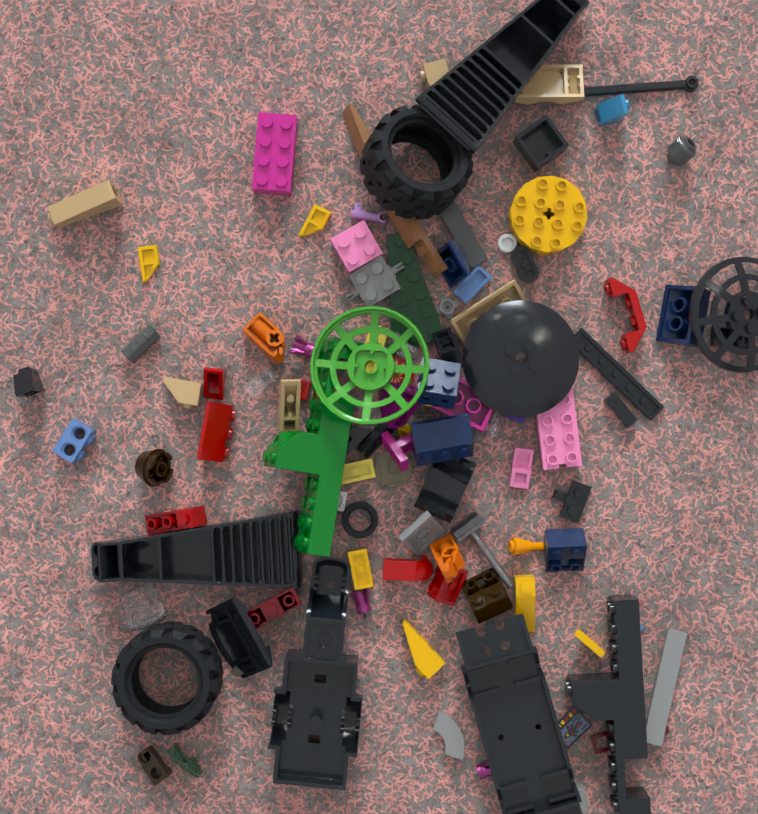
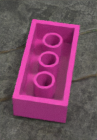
M258 112L252 190L254 193L292 196L298 130L297 115Z
M460 377L454 409L428 406L447 416L468 413L471 427L482 432L493 411L474 395L467 381Z

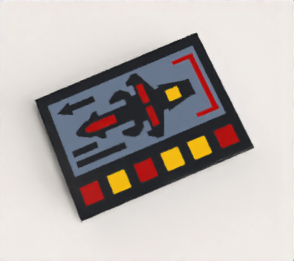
M574 706L558 721L567 749L593 726L583 714H577Z

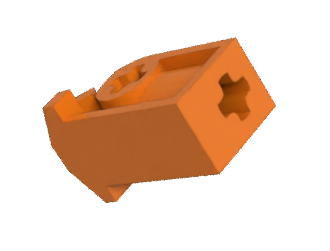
M259 312L242 329V334L260 349L271 362L278 365L284 360L283 351L285 350L283 333ZM271 338H278L277 343L275 341L273 343L270 342Z
M449 534L429 544L447 584L452 582L453 578L457 576L458 571L465 566L461 552L453 536Z

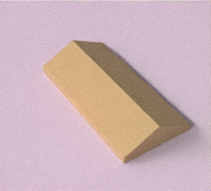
M515 279L450 320L463 345L473 324L486 311L509 301H527Z

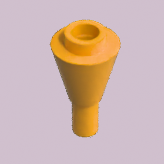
M512 537L511 541H508V551L511 552L512 556L532 550H544L543 542H531Z

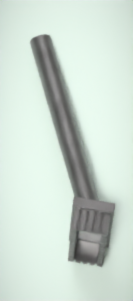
M475 511L450 530L458 542L469 535L509 589L514 585L513 581L475 531L486 523Z

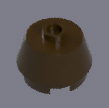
M163 449L144 451L136 460L135 472L148 486H159L163 482L167 483L173 473L170 460H173V458Z

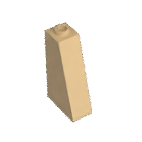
M107 180L48 206L50 213L47 215L51 224L60 228L122 206L123 202L118 188L110 180Z

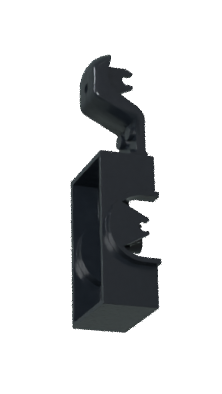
M322 557L316 559L312 565L303 648H288L285 656L283 684L274 688L275 699L271 720L272 732L268 744V749H276L273 783L346 790L349 757H357L363 695L355 694L359 655H350L343 652L351 574L350 564L343 559ZM328 581H332L334 583V586L332 588L327 587ZM315 674L327 675L326 683L315 682ZM309 735L320 736V743L309 742Z

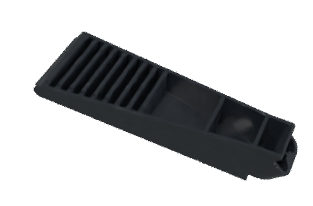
M535 0L420 94L415 101L426 114L467 151L475 154L564 38L568 30L588 8L590 2L588 0Z
M290 511L194 528L95 542L91 547L92 574L94 579L99 582L130 581L301 588V582H303L301 552L295 550L296 546H294L295 536L298 535L299 527L297 526V520L299 516H297V511Z

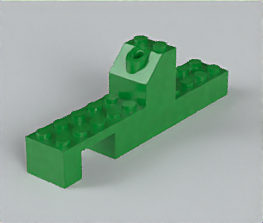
M327 338L320 351L319 359L331 360L333 351L341 338ZM354 341L358 346L364 344L361 342ZM347 345L342 348L337 361L348 362L352 350ZM318 367L320 385L328 398L334 392L330 368ZM312 383L313 397L309 402L310 416L305 425L307 432H279L273 442L263 452L262 461L266 467L308 473L303 483L305 492L300 501L302 511L297 520L299 529L298 535L294 539L295 550L306 554L330 557L351 422L331 412L317 395ZM342 398L333 403L337 409L352 416L353 404Z

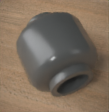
M678 137L667 147L668 160L672 164H686L695 156L696 144L689 137Z

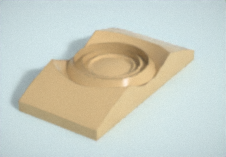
M542 65L514 103L531 105L538 102H552L562 105L584 100L583 65Z

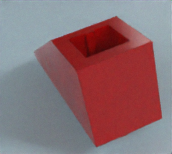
M204 505L145 515L148 534L194 528L207 524Z

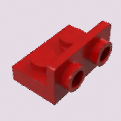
M437 566L434 578L428 586L427 595L436 601L454 607L468 571L465 569L459 570L453 581L447 584L439 566Z

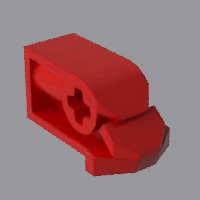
M422 554L421 559L383 558V580L421 581V584H425L433 574V565L424 554Z

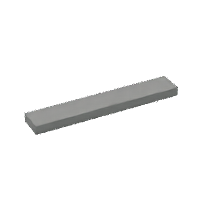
M671 628L666 630L646 718L647 743L662 747L687 637L686 632Z

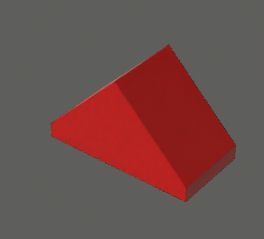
M204 367V398L223 400L227 371Z

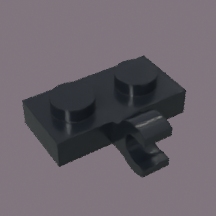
M572 480L567 494L554 490L552 497L564 501L559 516L579 523L592 487Z

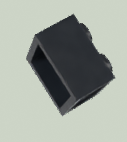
M547 114L515 136L513 140L514 145L534 172H537L562 154L569 146Z

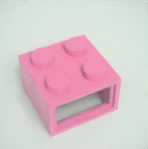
M364 220L330 238L349 275L383 255Z

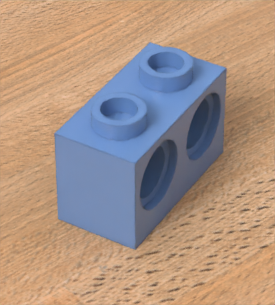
M72 418L52 452L71 463L81 462L86 454L85 448L87 445H91L96 438V435H94L96 430L79 419ZM81 428L85 431L83 439H80L77 434ZM70 445H73L75 447V453L73 455H70L68 453V447Z

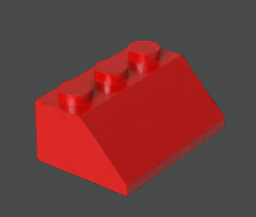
M207 401L196 459L224 462L225 459H228L230 448L227 447L228 440H232L233 436L231 422L235 421L237 410H234L233 405Z

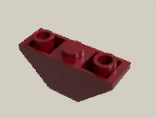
M291 587L257 604L247 614L257 629L302 605V602L294 587Z

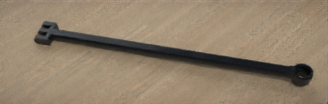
M688 76L685 80L584 87V96L685 90L690 93L698 88L699 80L695 76ZM690 80L694 81V86L689 84Z

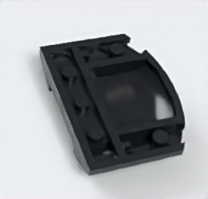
M233 597L208 609L206 615L211 613L212 622L208 625L217 647L232 668L237 667L243 672L240 676L244 679L273 666L270 646L264 645L261 636L247 614L250 609L239 599Z

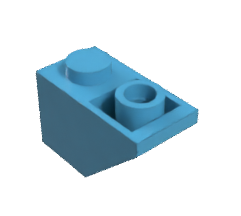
M624 94L597 104L594 110L598 126L603 127L619 123L625 118L630 110L628 99H625Z

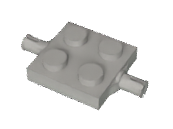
M383 255L377 257L349 275L354 283L355 290L347 294L346 297L351 302L360 296L367 306H374L402 289L397 281L396 273L405 269V266L400 262L391 267L387 264Z

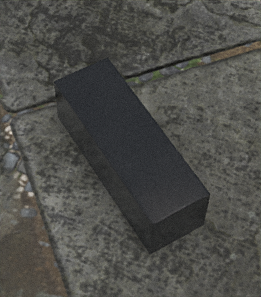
M612 392L604 399L606 404L626 427H630L638 420L615 392Z

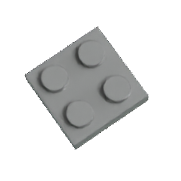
M426 511L398 537L419 557L430 547L429 544L438 540L446 530Z

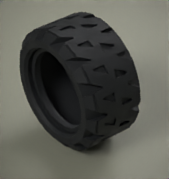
M406 105L393 109L390 115L387 113L379 121L362 150L363 156L360 159V172L366 176L363 183L369 194L376 196L377 199L375 201L385 210L395 211L394 215L406 219L415 217L416 220L429 219L446 210L468 184L473 169V161L471 160L473 153L467 151L418 105H413L411 109H408ZM407 142L416 144L428 151L439 167L440 182L431 184L421 183L406 176L394 161L392 145Z
M182 622L158 623L137 634L121 650L112 670V694L117 707H121L122 715L133 726L137 724L140 730L154 735L158 732L162 735L179 734L182 730L191 729L208 714L222 687L223 665L221 657L217 654L218 649L210 638L203 635L204 632L192 625H183ZM159 648H171L185 654L194 664L198 674V689L195 697L178 706L161 705L148 697L139 679L140 664L146 653Z

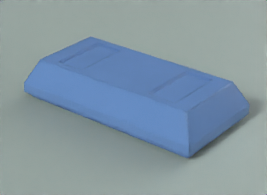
M478 264L471 274L452 292L466 305L490 281L492 276Z

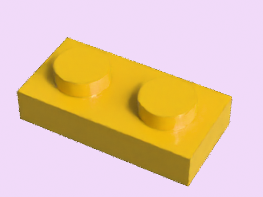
M367 548L348 551L355 590L374 587Z

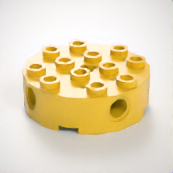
M556 176L537 177L525 183L514 196L508 213L509 227L517 242L521 246L527 247L530 252L539 255L558 254L571 247L583 233L587 221L586 202L579 189L568 180ZM546 212L551 216L549 220L544 215Z

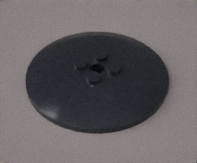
M515 300L492 307L477 319L464 342L462 353L463 371L470 389L484 405L503 415L528 417L550 410L565 398L577 377L579 349L573 331L557 312L537 302ZM518 353L526 354L527 361L524 364L516 360Z

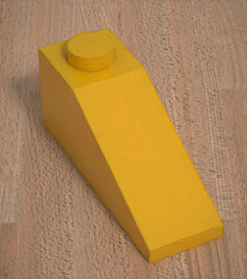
M532 574L513 575L515 615L523 613L528 632H535V577Z
M404 619L402 624L416 666L415 670L421 677L426 676L430 679L445 664V660Z

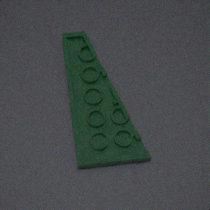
M398 232L388 235L389 265L393 267L402 262L405 266V269L396 273L397 281L402 289L390 295V310L396 311L410 320L419 330L427 344L434 341L432 333L443 330L413 247L408 249ZM390 317L391 331L400 337L408 328L403 323ZM414 335L405 343L409 350L420 346ZM391 338L392 345L395 342V340ZM400 347L392 356L402 353V348Z

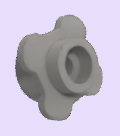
M443 296L440 305L436 307V312L446 315L447 318H452L454 310L458 308V303L448 299L447 296Z

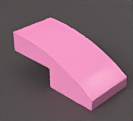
M514 447L509 481L510 487L529 488L534 449Z

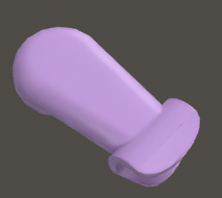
M356 202L354 210L350 211V216L354 219L377 222L380 225L387 224V221L380 219L381 216L387 215V212H380L379 214L369 213L362 210L361 202H359V207H357Z

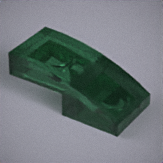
M177 743L169 747L167 750L168 754L181 769L195 778L201 776L203 770L193 755L186 759Z

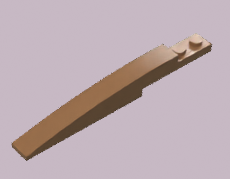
M351 103L342 114L361 159L363 156L362 150L371 133ZM386 210L407 248L410 249L413 246L416 248L417 254L423 259L428 271L434 278L448 269L415 217L406 219L394 215L395 211Z

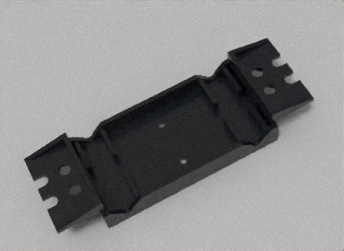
M523 613L504 618L505 627L502 631H498L495 628L494 622L484 624L486 629L484 636H479L475 627L455 632L464 661L461 670L502 813L582 814L579 803L582 800L574 780L572 766L548 685L540 665L537 648L532 645ZM507 640L510 642L508 650L501 648L502 641ZM484 646L491 647L492 651L489 655L482 653ZM537 724L541 725L540 729H536ZM503 735V740H499L498 736Z

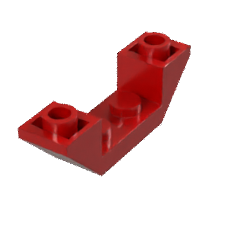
M608 278L605 280L606 284H604L606 295H609L610 299L625 295L624 305L631 314L629 322L631 327L635 328V331L621 335L620 345L627 354L635 350L647 327L636 290L614 278Z

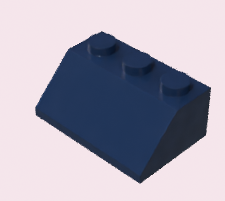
M665 286L656 341L680 346L698 347L691 332L689 319L690 302L696 286ZM704 289L700 300L699 318L707 316L711 291ZM705 325L700 326L702 335L704 333Z
M468 413L410 423L411 449L416 466L473 456L474 443Z

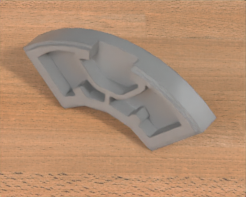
M439 710L433 730L438 732L444 739V753L463 760L465 742L461 729L451 716Z

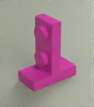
M388 430L382 433V445L402 472L408 469V458L405 454L412 451L411 433L401 436L398 441L393 439Z

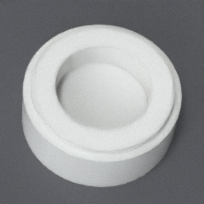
M503 234L499 238L497 245L501 252L511 253L517 246V240L511 234Z

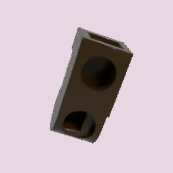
M148 746L137 755L138 761L154 786L173 773L153 746Z

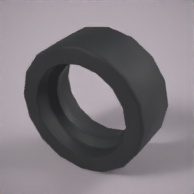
M357 501L351 503L345 509L342 515V525L350 536L365 538L375 531L378 525V515L371 504ZM358 508L367 510L371 515V524L363 531L354 530L349 524L351 512Z

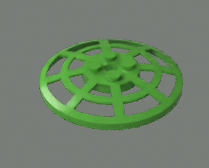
M377 306L351 309L333 319L317 338L310 361L312 383L323 404L340 418L361 425L386 423L409 411L422 395L430 371L428 349L416 326L400 313ZM371 314V326L361 327L347 334L340 325L353 317ZM379 315L394 318L403 323L408 329L399 337L393 331L379 327ZM334 330L341 340L335 347L331 360L319 359L324 342ZM370 333V343L358 346L353 341V338L360 334ZM378 333L389 336L395 342L386 349L378 344ZM413 335L417 338L422 349L424 365H412L411 353L405 343ZM347 345L352 350L348 362L337 361L342 348ZM400 347L404 352L406 365H395L392 355ZM369 362L376 363V369L373 372L366 371V365ZM318 367L330 368L331 380L337 391L328 398L320 385ZM336 369L347 370L351 379L342 387L338 381ZM394 373H406L403 383L396 390L390 384ZM423 374L418 391L413 399L407 403L401 394L408 386L411 375ZM356 386L365 390L364 402L354 399L347 393ZM384 388L390 395V397L382 401L372 402L373 391ZM343 397L351 404L363 407L362 419L343 413L333 403ZM394 400L402 408L390 416L370 419L371 408L385 406Z

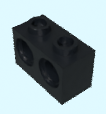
M451 328L432 333L440 360L461 363V367H463L464 362L460 347Z

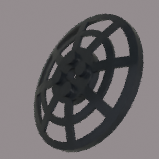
M751 257L729 258L707 270L694 289L689 310L691 332L701 353L717 367L737 373L758 370V364L755 365V354L758 353V347L756 348L755 336H758V293L749 290L747 281L754 280L758 282V276L746 274L742 262L758 264V259ZM732 264L735 265L738 275L729 278L721 286L711 281L712 277L721 269ZM739 281L742 292L731 295L726 291L728 287ZM707 287L715 292L711 304L710 317L699 318L700 300L704 289ZM722 297L727 301L724 314L717 315L719 301ZM746 309L750 313L748 319H746L744 316V312ZM726 322L728 329L732 332L727 339L722 334L718 323ZM712 325L715 336L722 344L715 353L710 350L705 342L700 326ZM738 337L747 338L748 349L738 348L733 343ZM728 350L736 354L748 355L747 367L734 366L720 358Z

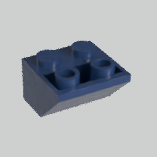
M583 528L545 530V572L584 570L587 544Z

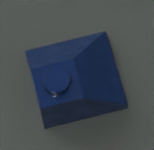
M450 240L437 250L448 267L442 275L450 288L471 274L467 256L457 240Z

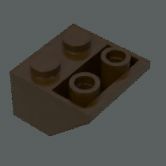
M494 568L464 581L462 589L478 624L514 608Z

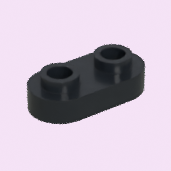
M516 247L511 253V260L519 278L525 283H532L539 275L535 261L527 247ZM518 253H522L524 255V258L522 260L517 258ZM525 271H531V277H527Z

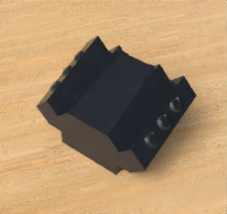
M465 458L432 463L414 507L424 512L428 511L431 515L451 523L462 495L475 470L476 463Z

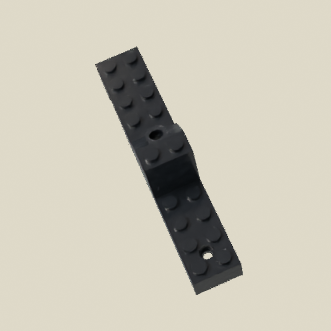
M632 594L610 595L609 601H606L607 612H610V620H607L608 632H611L608 646L609 651H612L613 659L609 660L610 670H613V672L567 674L568 680H564L565 692L570 696L577 714H587L594 721L605 720L606 729L609 730L610 734L606 736L607 748L610 749L607 763L608 767L611 768V775H608L609 787H612V794L609 795V799L614 813L651 814L650 797L644 787H626L624 759L648 758L639 599Z

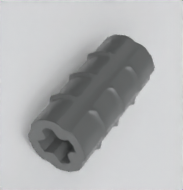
M148 325L121 352L134 364L161 336Z

